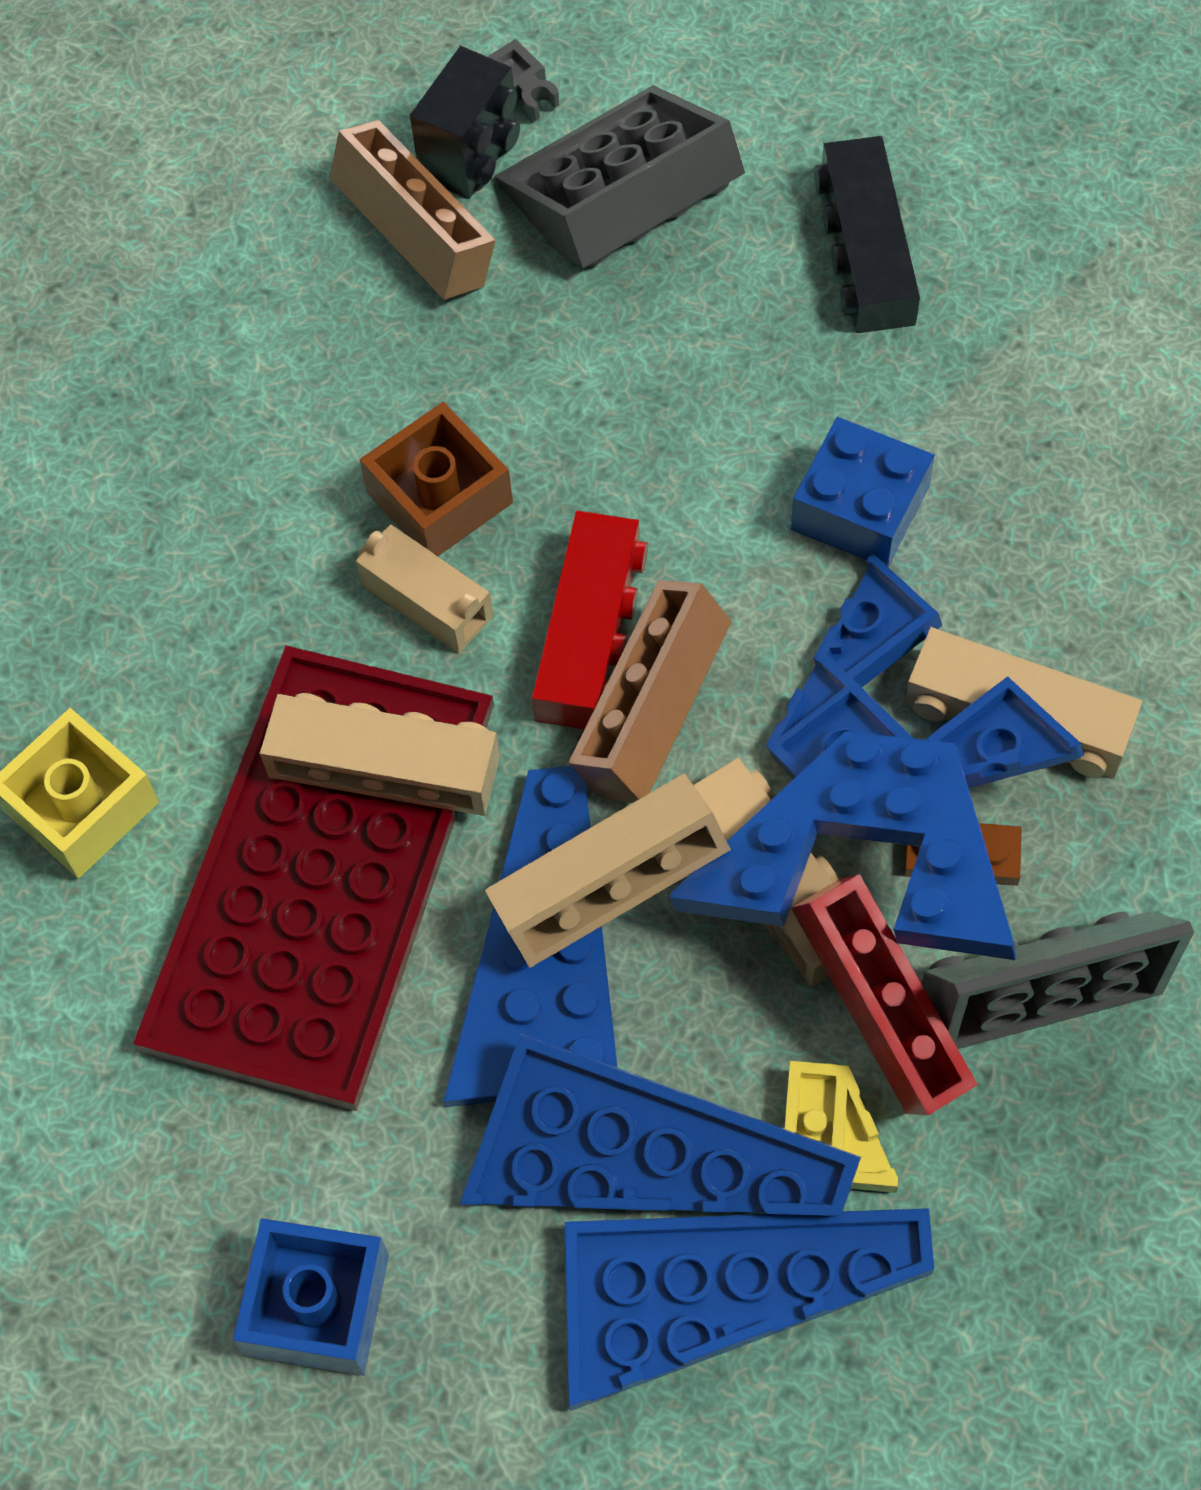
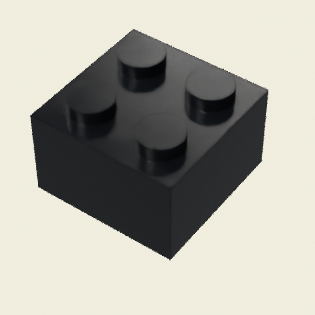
M460 45L410 114L416 159L447 190L467 199L471 198L479 185L485 186L489 183L494 174L497 159L504 150L510 151L518 140L520 124L517 123L516 116L517 91L514 90L512 67Z

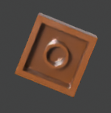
M444 401L359 459L367 494L404 534L436 556L444 553L513 504L509 469Z

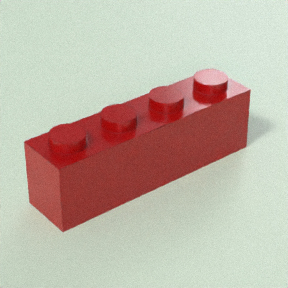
M576 510L532 695L535 722L585 729L611 677L613 666L617 665L628 642V635L620 634L623 620H633L635 615L638 588L631 587L634 573L643 574L648 552V542L640 541L639 520Z
M860 874L839 879L791 907L906 1114L930 1115L978 1085Z

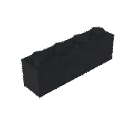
M875 136L823 143L822 164L814 166V180L817 194H826L828 204H823L826 235L834 234L836 244L831 246L834 274H843L845 285L840 287L843 315H852L856 333L916 326L920 295L883 137Z

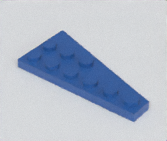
M571 766L528 770L500 880L591 828L586 782ZM493 906L443 1101L445 1107L496 1102L520 1033L618 1067L602 926L530 968Z
M520 1033L460 1204L841 1216L862 1156L533 1036Z
M929 1208L843 1211L841 1216L759 1214L565 1222L569 1410L573 1411L932 1275L934 1259Z

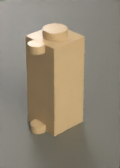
M391 524L383 533L380 531L373 532L359 552L356 565L361 585L458 654L462 652L493 617L489 591Z

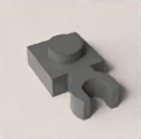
M517 39L487 56L512 67L514 90L517 91V99L520 98L522 100L523 111L528 118L534 121L540 118L537 100H546L554 108L559 106L558 89L555 84L546 80L545 67Z

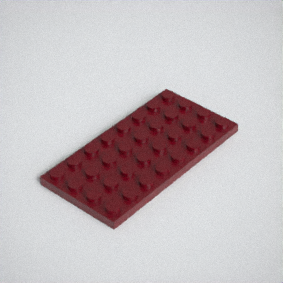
M285 645L140 1023L133 1046L140 1053L357 1111L458 811L269 778L260 751L277 694L295 697L300 693H308L324 699L327 703L349 706L352 703H365L377 708L380 712L402 716L408 712H416L427 715L436 722L458 725L461 722H473L486 728L494 707L493 695Z

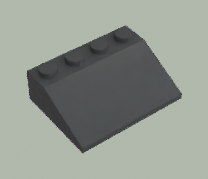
M652 85L494 177L498 185L551 246L563 257L585 268L603 262L610 252L627 242L642 239L648 234L649 229L666 219L684 214L690 205L705 196L725 190L729 182L745 174V170L730 120Z
M1116 912L1102 917L1095 922V926L1074 931L1070 926L1059 927L1043 934L1040 940L1019 946L1018 942L1014 941L1017 954L1016 960L989 956H979L968 960H963L961 956L943 958L933 963L929 967L930 970L924 971L921 984L958 1049L1162 995L1194 934L1190 921L1150 912L1130 917L1127 912Z

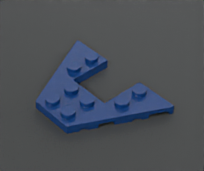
M874 554L870 555L866 561L869 568L852 599L846 598L840 608L842 615L839 622L829 628L813 658L815 667L803 689L797 688L787 705L788 712L786 717L776 725L766 743L771 757L792 779L799 775L845 731L913 738L862 687L925 640L930 627L939 629L943 625L939 613ZM1008 676L925 739L955 743L968 788L1080 759L1084 756L1081 743Z
M845 731L727 840L730 851L694 871L671 892L669 897L674 911L784 927L817 834L920 847L893 929L897 943L1016 960L1017 957L1014 940L955 743Z

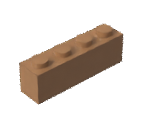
M379 120L338 131L329 179L444 300L484 287L496 242L486 229Z
M658 580L568 762L599 797L634 803L652 790L732 622L702 583Z

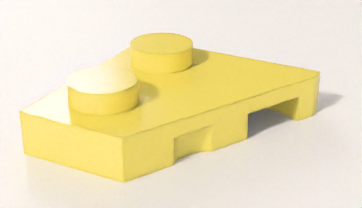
M790 1061L785 1129L862 1156L851 1189L896 1193L898 1176L894 1168L890 1167L878 1139L879 1133L870 1112L866 1111L863 1105L859 1087L850 1067L847 1065Z

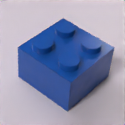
M837 416L793 497L791 530L866 561L870 555L874 554L889 567L930 487L935 454Z
M261 1218L233 1342L246 1357L365 1376L389 1258L382 1238Z

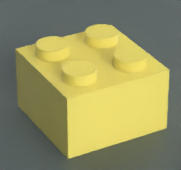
M71 708L63 713L0 771V806L2 810L78 879L159 803L147 774Z

